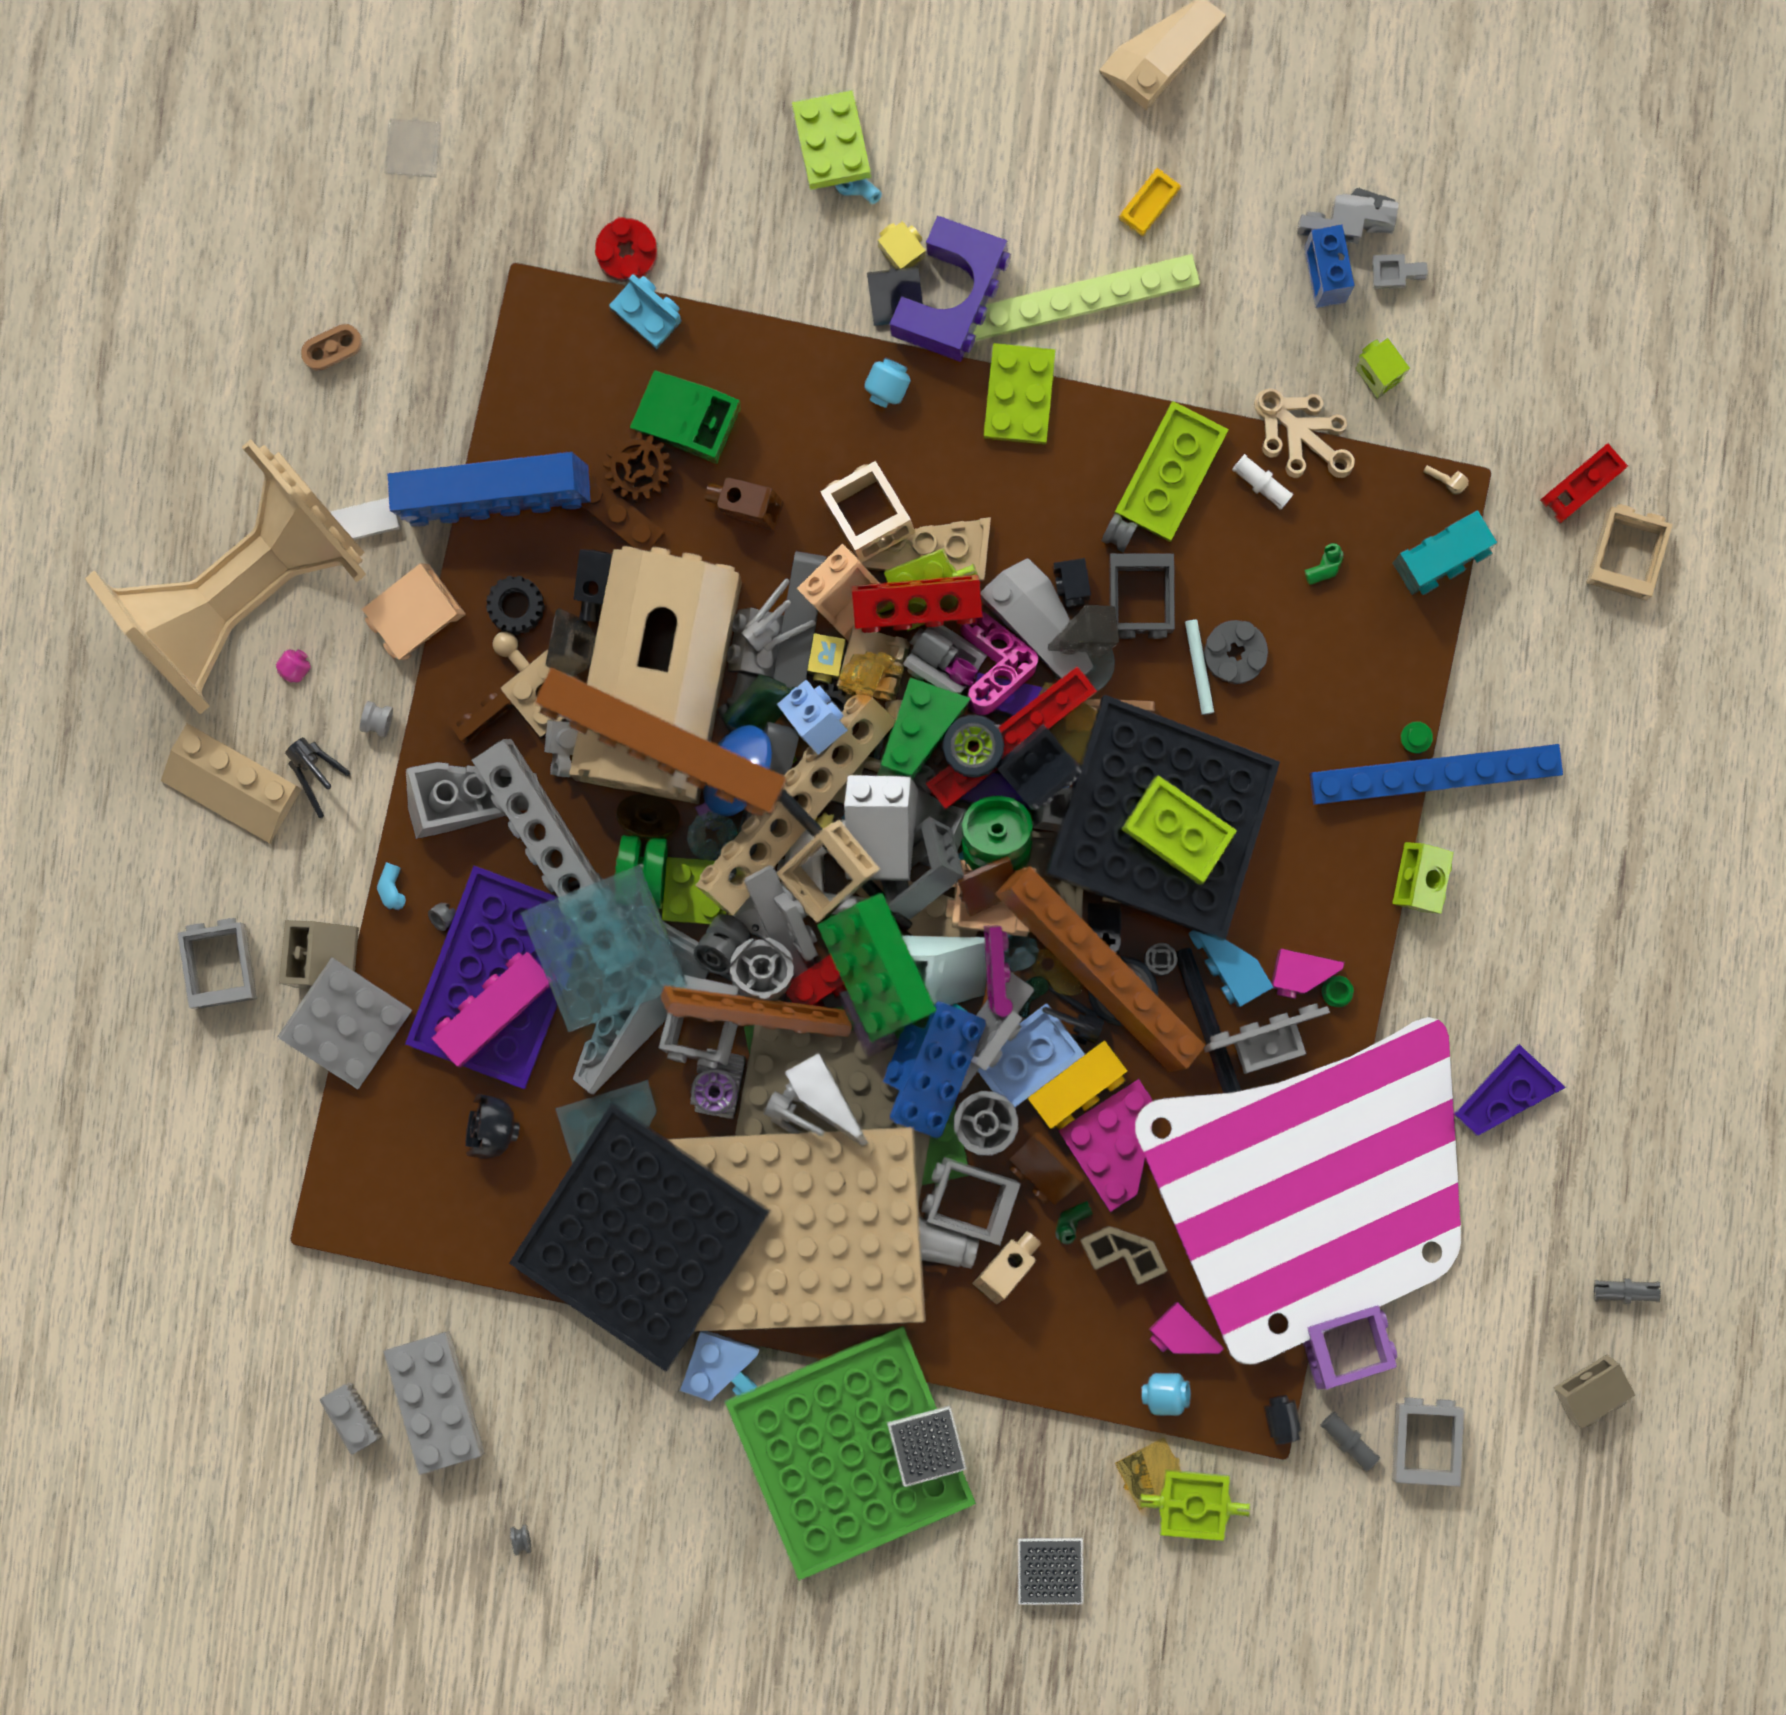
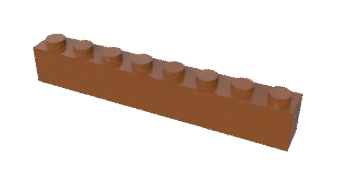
M552 667L534 702L537 706L541 707L540 714L557 721L559 716L569 720L568 727L585 735L590 730L600 735L598 738L599 742L612 748H616L618 743L628 748L627 755L645 762L646 758H650L658 762L657 769L674 776L676 771L688 776L685 782L702 790L705 785L716 789L715 796L729 803H733L734 799H737L746 804L744 808L746 811L762 817L764 812L772 815L788 781L786 777Z
M1031 867L1015 871L995 895L1169 1072L1187 1069L1205 1047L1203 1042Z

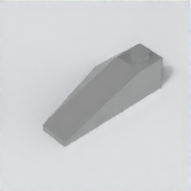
M436 762L406 769L408 810L416 839L446 833L506 816L504 810L502 812L499 811L492 802L491 795L493 793L488 785H483L474 773L475 766L458 767L449 766L448 763ZM503 770L500 780L506 787L510 785L512 776L508 770ZM523 796L517 802L519 811L529 808V802Z

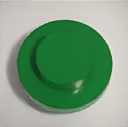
M1411 722L1401 732V743L1411 753H1422L1432 744L1433 734L1425 723Z
M1336 975L1324 982L1321 993L1328 1005L1343 1007L1352 1000L1354 989L1352 983L1346 977Z

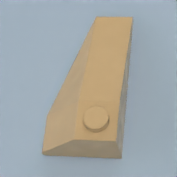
M1194 0L1119 46L1099 69V72L1147 111L1225 19L1226 14L1208 0Z

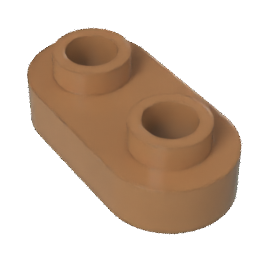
M338 325L307 340L301 349L302 360L312 370L321 371L356 355L362 347L361 334L352 325ZM346 337L352 338V343L348 347H344L341 344L342 340ZM316 351H323L324 356L322 359H313Z

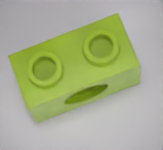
M1389 338L1381 343L1376 339L1363 348V353L1358 356L1360 361L1355 368L1376 398H1379L1402 382L1410 370V367Z
M1405 842L1392 904L1419 912L1442 914L1454 852L1425 843Z

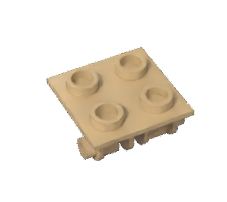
M853 625L837 686L884 701L896 700L905 667L903 663L908 656L910 642L902 637H892L879 632L862 633L861 629H855V625Z

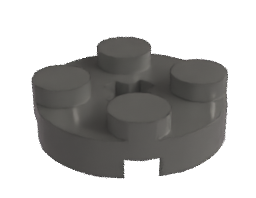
M1238 620L1227 621L1217 626L1207 638L1204 649L1205 663L1211 674L1222 681L1235 685L1247 683L1258 676L1266 664L1268 654L1267 643L1260 630L1248 621ZM1236 644L1237 647H1243L1245 651L1241 654L1242 659L1239 661L1235 657L1229 658L1227 652L1231 650L1230 645Z

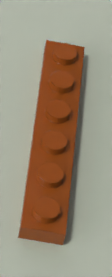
M663 986L660 996L667 1013L680 1018L693 1016L711 1022L723 1020L741 1026L746 1024L760 1025L771 1030L777 1028L791 1029L801 1034L806 1032L821 1033L826 1037H849L852 1028L845 1011L841 1009L762 1000L672 986Z

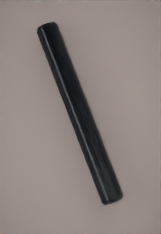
M1184 948L1176 952L1177 963L1207 1045L1211 1043L1210 1037L1221 1032L1192 950ZM1226 1046L1209 1051L1223 1093L1241 1091Z

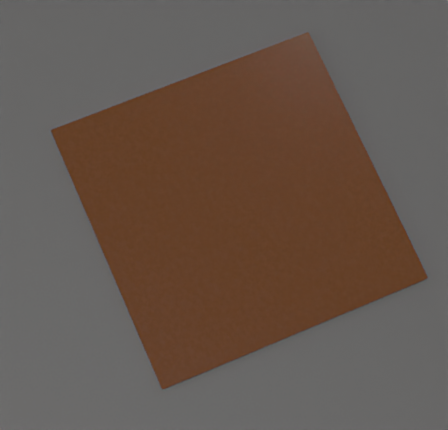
M521 263L511 264L465 464L573 452L588 465L589 471L611 488L615 481H606L604 476L611 472V470L603 467V462L611 461L606 451L616 450L615 440L621 444L625 443V434L627 433L631 440L636 439L638 432L630 429V426L655 370L715 389L740 400V412L717 464L662 442L665 448L661 454L669 453L671 457L665 464L672 466V472L664 474L669 479V484L660 483L659 487L662 493L659 495L654 490L651 491V500L649 501L645 498L644 494L640 495L638 502H634L632 494H629L624 499L664 531L665 534L654 547L669 550L671 556L682 558L683 553L701 556V561L713 565L723 564L735 568L734 571L740 574L742 581L736 614L740 609L754 608L760 610L785 579L790 581L795 551L827 556L828 558L843 544L856 557L825 505L820 491L826 489L827 485L831 482L842 480L853 474L858 467L865 464L869 465L874 461L878 464L910 517L914 529L991 517L984 581H980V592L1002 571L1028 558L1050 579L1057 593L1055 578L1060 577V573L1053 574V563L1085 558L1091 591L1090 600H1085L1084 606L1067 608L1064 595L1058 597L1093 665V668L1085 676L1097 690V693L1089 699L1101 700L1102 696L1107 695L1118 700L1154 701L1155 712H1152L1154 714L1280 761L1225 940L1256 958L1271 983L1280 949L1343 962V969L1333 976L1346 977L1353 985L1354 994L1352 1000L1347 1005L1332 1007L1322 997L1321 990L1325 982L1323 981L1302 995L1296 994V999L1277 995L1278 989L1271 988L1240 1007H1237L1235 1002L1230 1005L1221 991V988L1225 986L1219 975L1213 977L1205 964V960L1208 959L1207 954L1203 948L1197 949L1188 934L1193 930L1121 904V944L1119 957H1132L1144 963L1145 953L1154 944H1168L1173 947L1175 952L1184 948H1190L1220 1032L1228 1031L1230 1037L1241 1034L1240 1027L1258 1022L1260 1028L1271 1024L1269 1018L1288 1013L1289 1018L1300 1015L1299 1009L1316 1003L1318 1009L1328 1006L1330 1013L1296 1024L1306 1052L1303 1056L1244 1074L1235 1045L1226 1046L1241 1091L1283 1082L1353 1056L1374 1044L1402 911L1401 906L1392 903L1405 842L1416 843L1426 792L1313 805L1309 773L1433 758L1474 559L1464 564L1466 570L1454 578L1449 579L1446 575L1437 580L1439 586L1425 595H1422L1420 591L1413 595L1410 593L1393 562L1401 552L1415 548L1423 540L1437 535L1448 526L1477 510L1483 518L1491 479V470L1489 468L1312 431L1334 451L1341 449L1349 451L1355 459L1354 467L1348 476L1343 478L1335 477L1329 472L1328 463L1301 441L1302 458L1306 462V468L1302 476L1293 478L1286 472L1289 449L1287 428L1283 424L1277 423L1278 438L1282 441L1281 452L1276 457H1268L1262 451V446L1266 439L1264 420L1176 402L1229 430L1171 542L1137 526L1123 553L1117 549L1116 545L1112 543L1105 544L1101 540L1172 403L1170 400L1053 376L1046 444L984 438L991 369L990 362L963 357L960 362L924 348L659 292L655 293L660 298L664 299L667 296L678 305L681 322L656 349L609 307L626 285ZM885 358L907 368L906 373L910 377V384L902 401L899 404L888 403L886 408L870 401L871 394L864 387L875 362H883ZM642 434L643 440H647L649 436ZM657 439L654 440L655 446L661 443V441ZM1274 443L1267 444L1270 450L1278 449ZM639 447L631 448L627 450L625 453L630 454L636 452ZM652 453L649 461L650 465L659 469L658 459ZM1244 454L1265 472L1269 470L1273 474L1272 478L1289 492L1293 493L1281 510L1261 492H1254L1252 490L1254 487L1235 471H1232ZM642 461L637 465L631 464L635 474L638 470L644 471L645 469ZM1342 463L1335 464L1336 468L1340 470L1345 469ZM1291 464L1293 470H1301L1299 464ZM617 465V474L624 481L626 471ZM1428 465L1448 475L1450 478L1459 471L1468 478V486L1461 493L1453 494L1440 480L1424 473V469ZM726 478H732L772 488L784 501L775 531L725 516L717 508V504L705 501V492L709 483L723 486ZM646 480L638 483L637 487L645 486L649 484L650 481ZM877 482L837 503L856 536L896 515ZM620 488L615 492L621 496L622 489ZM562 506L550 507L551 510L544 513H535L531 509L520 510V514L516 516H502L501 513L489 514V518L474 520L470 516L459 517V521L451 525L440 580L466 615L457 622L447 624L428 639L424 645L359 932L355 972L408 1006L412 1011L359 1089L328 1070L290 1238L292 1244L563 1304L567 1303L510 1265L509 1262L610 1104L615 1103L666 1139L735 1136L749 1060L744 1026L738 1025L731 1053L746 1056L734 1119L695 1112L696 1105L690 1103L692 1084L700 1074L697 1073L698 1060L687 1058L686 1063L673 1061L667 1058V1053L659 1049L665 1020L594 1094L589 1093L573 1080L584 1044L592 1039L596 1027L592 1020L595 1012H601L606 997L602 995V991L609 976L606 972L603 973L599 970L593 960L594 952L589 945L585 946L583 943L580 945L526 1089L464 1066L457 1067L451 1061L405 1044L450 927L445 931L437 929L431 923L428 911L439 903L450 904L449 910L454 908L457 911L473 866L558 897L555 891L551 892L542 880L544 873L538 864L534 865L525 853L527 847L521 837L517 838L511 832L508 826L510 820L507 815L446 833L416 839L408 810L407 768L436 762L448 763L449 766L458 767L475 766L472 762L474 758L501 740L512 739L531 771L536 773L538 782L590 864L616 895L615 869L622 835L634 836L626 832L619 825L616 818L617 807L625 798L644 793L575 781L571 776L560 777L551 775L550 769L553 753L544 752L546 734L540 737L515 705L466 745L460 741L446 722L450 715L491 682H496L501 688L520 673L509 657L500 656L494 651L493 639L498 633L503 631L492 622L486 608L487 595L490 594L491 587L495 586L500 579H506L507 576H522L532 581L540 590L545 604L543 617L537 623L538 625L530 629V632L515 635L518 641L517 650L531 664L550 648L575 679L587 684L603 605L600 604L598 622L579 619L582 601L573 600L580 549H592L613 553L614 549L622 550L623 546H631L582 506L578 509H563ZM1328 544H1338L1344 555L1338 574L1332 578L1309 585L1304 570L1320 565L1324 549ZM1110 554H1174L1175 629L1173 633L1167 634V638L1150 639L1148 634H1136V638L1118 639L1117 634H1109ZM867 569L878 582L888 583L884 574L885 571ZM1118 571V623H1165L1164 571ZM591 581L588 590L594 595L598 593V585L596 582ZM789 584L768 612L773 613L787 600ZM518 592L507 595L502 604L503 612L511 618L523 616L529 606L527 597ZM981 599L982 611L988 614L990 617H992L995 621H997L999 624L1005 627L1012 634H1014L986 605L983 604V601ZM659 607L648 614L637 667L668 672L678 624L677 616L672 610ZM890 609V610H888V611L882 612V613H880V614H882V615L890 614V613L893 611V609ZM818 611L815 634L845 639L844 661L849 641ZM956 620L944 621L945 627L964 638L960 631L961 624H957ZM1198 620L1204 653L1207 638L1217 626L1232 620L1248 621L1260 630L1266 640L1268 647L1266 664L1254 679L1247 683L1236 685L1216 678L1206 666L1214 713L1202 715L1185 622ZM922 625L908 631L907 629L894 630L893 626L880 627L881 631L879 633L892 637H902L910 642L920 628L926 630L928 627ZM732 631L730 646L732 645V641H733V635H734V632H733V631ZM1001 639L991 641V644L998 649L1008 646ZM910 644L908 656L912 653L911 651H912V649H913V647H914V646L911 645V644ZM1236 644L1230 645L1231 650L1227 652L1228 657H1235L1237 661L1241 660V654L1245 652L1243 647H1237ZM987 656L975 677L977 678L978 673L985 675L997 663ZM1038 657L1036 672L1024 684L1048 689L1059 681L1060 678ZM1018 661L1017 667H1016V669H1015L1016 672H1017L1018 667H1019L1022 663H1024V662H1019V661ZM726 662L718 707L728 703L727 699L732 697L738 677V672L728 671V662ZM906 666L903 670L896 700H903L910 678L919 680L908 672L909 668ZM755 675L757 681L755 682L749 702L752 704L751 709H748L746 714L733 712L740 727L752 725L764 731L767 722L795 728L779 706L770 703L774 678ZM813 675L807 676V681L814 689L819 685H829L828 683L814 681ZM997 676L998 678L1010 680L1006 676ZM832 679L831 684L837 686L838 680ZM924 679V680H919V681H922V682H925V683H928V684L933 685L932 683H930V682L927 681L926 679ZM542 685L538 687L536 691V696L538 695ZM968 686L960 695L968 697L969 689L972 686ZM844 689L845 691L850 692L852 696L858 694V692ZM874 698L885 709L886 701ZM718 711L711 742L716 745L729 733ZM992 712L987 715H978L997 725H1002L1010 719L1005 715ZM1065 717L1049 729V731L1080 765L1090 732H1065ZM858 722L856 723L852 731L853 735L856 734L859 729ZM1411 722L1425 723L1432 731V744L1422 753H1411L1401 743V732ZM890 729L884 737L879 760L883 759L893 729ZM800 734L795 751L797 761L792 764L791 769L795 768L803 759L805 750L810 746ZM838 746L832 752V759L838 755ZM875 748L868 756L874 758ZM933 754L925 765L929 766L935 775H938L947 768V761L942 760L939 765H936L935 760L937 756ZM864 768L861 776H877L878 772ZM818 770L812 775V783L818 778ZM702 790L699 804L664 798L677 808L680 815L677 829L669 836L659 838L668 840V857L716 861L721 856L723 847L737 837L744 809L732 816H718L705 825L695 809L696 806L705 802ZM795 795L793 798L798 801V795ZM830 800L817 818L827 813V815H834L833 822L843 820L841 817L845 815V805ZM957 801L952 806L968 810L972 804ZM1027 809V811L1031 815L1033 825L1034 810ZM527 810L520 811V812L523 813V814H525V813L527 812ZM538 823L534 828V834L537 839L543 840L546 835V829L541 823ZM1033 828V831L1036 832H1055ZM640 838L642 842V857H645L646 845L650 839ZM961 841L960 846H959V848H958V850H957V851H958V855L963 851V850H962V841ZM555 850L551 855V861L556 867H560L563 863V856L558 850ZM829 853L824 855V892L839 894L853 880L846 879V871ZM386 862L401 868L395 886L398 893L405 896L406 902L400 910L388 909L384 906L377 891V885ZM918 862L911 868L910 881L916 882L931 867ZM777 863L776 866L774 867L776 873H777L778 863ZM571 877L568 883L576 881L578 879L575 877ZM639 887L638 899L634 905L662 920L663 906L662 909L645 907L642 902V887ZM950 887L943 895L954 899L955 887ZM575 888L570 891L574 894H577L580 888ZM1083 889L1082 920L1088 925V904L1109 902L1102 901L1103 896ZM856 892L852 895L860 897ZM588 904L586 908L593 910L590 920L594 921L597 917V909L594 905ZM831 914L818 923L809 915L802 918L805 926H810L817 939V942L813 943L817 952V956L813 958L815 964L830 955L817 925L836 914ZM627 920L646 952H648L655 936ZM663 921L697 942L706 934L710 926L709 924ZM898 926L902 936H913L907 931L903 932ZM1030 930L1027 937L1016 935L1008 937V950L1004 951V964L1022 968L1020 979L1033 988L1032 994L1018 1012V1015L1022 1017L1019 1024L1046 1003L1051 1009L1077 1018L1079 1014L1084 1015L1041 985L1043 979L1088 1009L1093 1010L1089 1000L1088 989ZM609 931L603 933L602 941L604 945L611 948L615 941L613 934ZM978 931L976 937L984 938V931ZM750 933V939H754V941L763 940L757 935ZM646 954L633 962V964L662 980L667 985L675 987L674 984L641 967ZM1176 963L1174 969L1163 976L1154 975L1158 984V997L1206 1045L1178 963ZM711 972L707 975L706 980L733 986L732 981L721 975ZM848 991L837 998L831 994L822 1000L825 1004L823 1007L827 1008L853 1004ZM786 994V998L783 1002L792 1003V1001ZM984 995L956 1004L967 1012L977 1015L982 1008ZM686 1016L683 1019L677 1045L707 1052V1049L718 1050L725 1021L716 1020L711 1022L700 1017ZM1060 1020L1069 1033L1077 1034L1072 1031L1074 1025ZM1104 1021L1096 1043L1087 1041L1083 1045L1077 1042L1086 1055L1105 1040L1127 1072L1122 1075L1126 1081L1111 1092L1107 1087L1099 1092L1097 1096L1100 1100L1089 1109L1084 1111L1082 1107H1079L1071 1113L1074 1120L1138 1079L1153 1102L1160 1099L1224 1094L1209 1052L1205 1053L1204 1048L1187 1069L1169 1072L1124 1026H1116ZM978 1071L964 1091L958 1093L955 1101L956 1111L959 1105L970 1095L980 1091H992ZM477 1094L490 1095L504 1100L513 1110L514 1122L519 1123L517 1140L511 1141L508 1149L503 1154L491 1159L470 1157L466 1154V1152L472 1149V1147L465 1146L470 1111L477 1112L479 1103L473 1102ZM1027 1098L1015 1107L1018 1115V1131L1013 1142L1003 1151L993 1155H978L964 1147L968 1165L1017 1180L1020 1183V1187L1001 1244L998 1245L979 1239L977 1254L971 1268L948 1265V1270L925 1314V1321L921 1323L918 1330H905L927 1383L1281 1460L1289 1457L1292 1442L1275 1444L1274 1437H1270L1264 1406L1270 1404L1269 1398L1288 1395V1400H1295L1297 1411H1299L1309 1363L1304 1344L1301 1343L1255 1364H1245L1237 1361L1230 1354L1146 1157L1137 1195L1110 1212L1058 1132L1059 1129L1056 1125L1049 1129ZM1159 1117L1153 1121L1151 1131L1155 1137L1164 1139L1170 1135L1172 1126L1168 1119ZM1036 1132H1040L1084 1177L1074 1189L1055 1205L1051 1201L1045 1205L1032 1192L1036 1186L1028 1178L1022 1182L1009 1169L1013 1165L1009 1159ZM970 1175L950 1179L947 1181L937 1213L987 1229L1001 1185ZM935 1183L921 1185L918 1208L919 1216L922 1218L925 1215L924 1212H921L923 1201L927 1193L932 1194ZM1088 1201L1093 1216L1078 1222L1075 1233L1076 1239L1073 1243L1068 1245L1061 1243L1055 1233L1061 1212ZM1111 1226L1153 1241L1167 1271L1138 1285L1123 1256L1097 1269H1093L1080 1239L1102 1228ZM1027 1231L1041 1243L1031 1255L1036 1262L1006 1298L996 1305L972 1283L1009 1241L1013 1240L1017 1243ZM1012 1258L1008 1259V1264L1015 1268L1017 1266L1016 1261ZM922 1261V1265H947L930 1261ZM1175 1302H1178L1224 1349L1220 1353H1173L1168 1348L1163 1352L1150 1339L1154 1334L1149 1328ZM1274 1313L1270 1316L1268 1327L1271 1332L1279 1335L1288 1329L1289 1322L1284 1314ZM852 1325L712 1330L709 1332L738 1342L822 1360L892 1329H853ZM1177 1373L1183 1377L1184 1381L1189 1382L1191 1392L1190 1405L1185 1407L1180 1415H1154L1151 1413L1148 1404H1143L1142 1387L1143 1385H1148L1149 1379L1153 1374Z

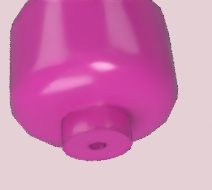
M292 649L285 650L276 662L278 674L288 682H300L311 668L310 663L306 660L307 654L300 649L296 651Z

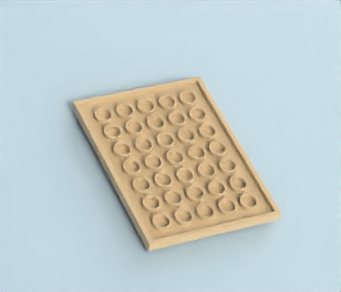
M914 1128L862 1129L868 1142L864 1146L841 1131H824L823 1136L813 1132L668 1139L772 1210L694 1331L924 1322L925 1309Z

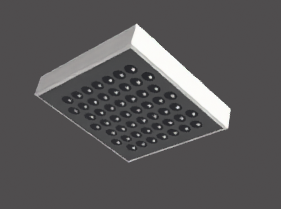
M950 1406L887 1423L904 1487L966 1470Z
M1018 1538L1019 1604H1083L1082 1538Z

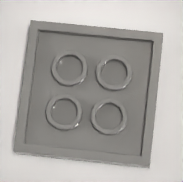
M331 957L277 1037L359 1089L412 1009Z

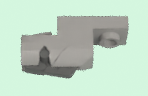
M1356 188L1351 194H1342L1335 197L1331 219L1325 218V214L1318 212H1308L1307 215L1301 214L1296 234L1309 236L1311 230L1341 224L1343 225L1345 240L1349 243L1358 244L1362 237L1363 229H1367L1366 233L1385 232L1392 234L1395 228L1399 203L1392 198Z

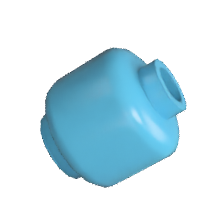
M887 358L883 362H875L864 384L865 390L871 394L869 400L885 408L888 403L899 404L910 384V377L906 373L907 368Z
M1155 1373L1150 1377L1148 1385H1143L1142 1387L1143 1404H1148L1151 1413L1154 1415H1180L1184 1408L1190 1405V1384L1188 1381H1184L1180 1374Z

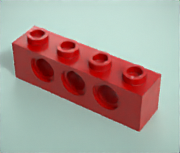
M978 575L851 586L855 629H861L862 633L881 631L880 627L893 626L894 630L911 629L912 624L925 623V627H939L944 625V621L956 620L957 624H971L976 622L975 618H982L980 580ZM945 595H953L957 598V604L951 609H944L940 606V600ZM913 598H922L926 602L924 609L920 612H913L908 608V604ZM884 600L890 601L894 605L893 611L887 615L879 614L876 611L878 603Z

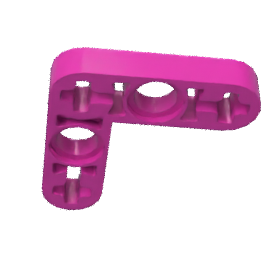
M982 611V618H975L976 622L971 623L974 626L973 628L970 624H961L960 629L965 639L997 663L969 689L968 697L971 699L968 708L977 715H987L995 710L1034 675L1038 663L1037 653L1031 647ZM1001 639L1008 646L998 649L991 644V641ZM1018 661H1019V662H1024V663H1022V664L1018 667L1017 672H1016L1015 669H1016V667H1017ZM1006 676L1010 679L1011 683L1005 686L999 685L995 682L994 678ZM988 689L991 691L989 692L987 701L985 699H982L980 701L976 700L977 697L981 699L985 695H987Z

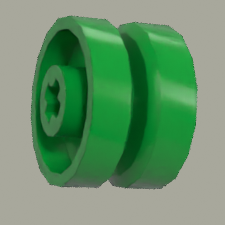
M991 796L973 803L965 812L962 822V850L964 860H966L971 870H977L1006 856L1009 857L1012 868L1015 871L1023 869L1028 864L1032 853L1033 825L1031 815L1024 805L1009 797Z
M622 835L615 869L617 905L634 906L638 899L639 887H642V902L644 906L662 909L668 857L667 839L651 838L646 845L645 857H642V842L640 838Z

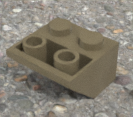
M285 920L279 983L293 988L310 989L331 957L355 972L359 927L317 921Z

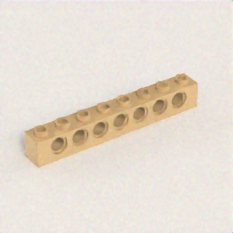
M860 692L852 696L845 703L844 710L842 711L844 717L840 719L847 728V731L819 755L809 746L798 765L784 775L788 780L784 789L792 797L798 795L797 802L813 819L819 815L846 783L847 777L852 776L895 724L896 720L871 696ZM858 722L859 729L857 733L853 735L852 729L854 725ZM838 746V755L832 759V752ZM818 770V778L812 783V775ZM778 801L772 815L764 812L762 817L754 815L744 822L742 831L734 840L728 842L723 847L721 856L713 865L708 866L702 872L700 880L695 886L720 909L734 915L750 896L744 879L769 865L774 868L806 829ZM777 819V827L771 832V823ZM757 843L756 852L750 856L751 847ZM736 868L737 872L735 877L729 881V874L731 870Z

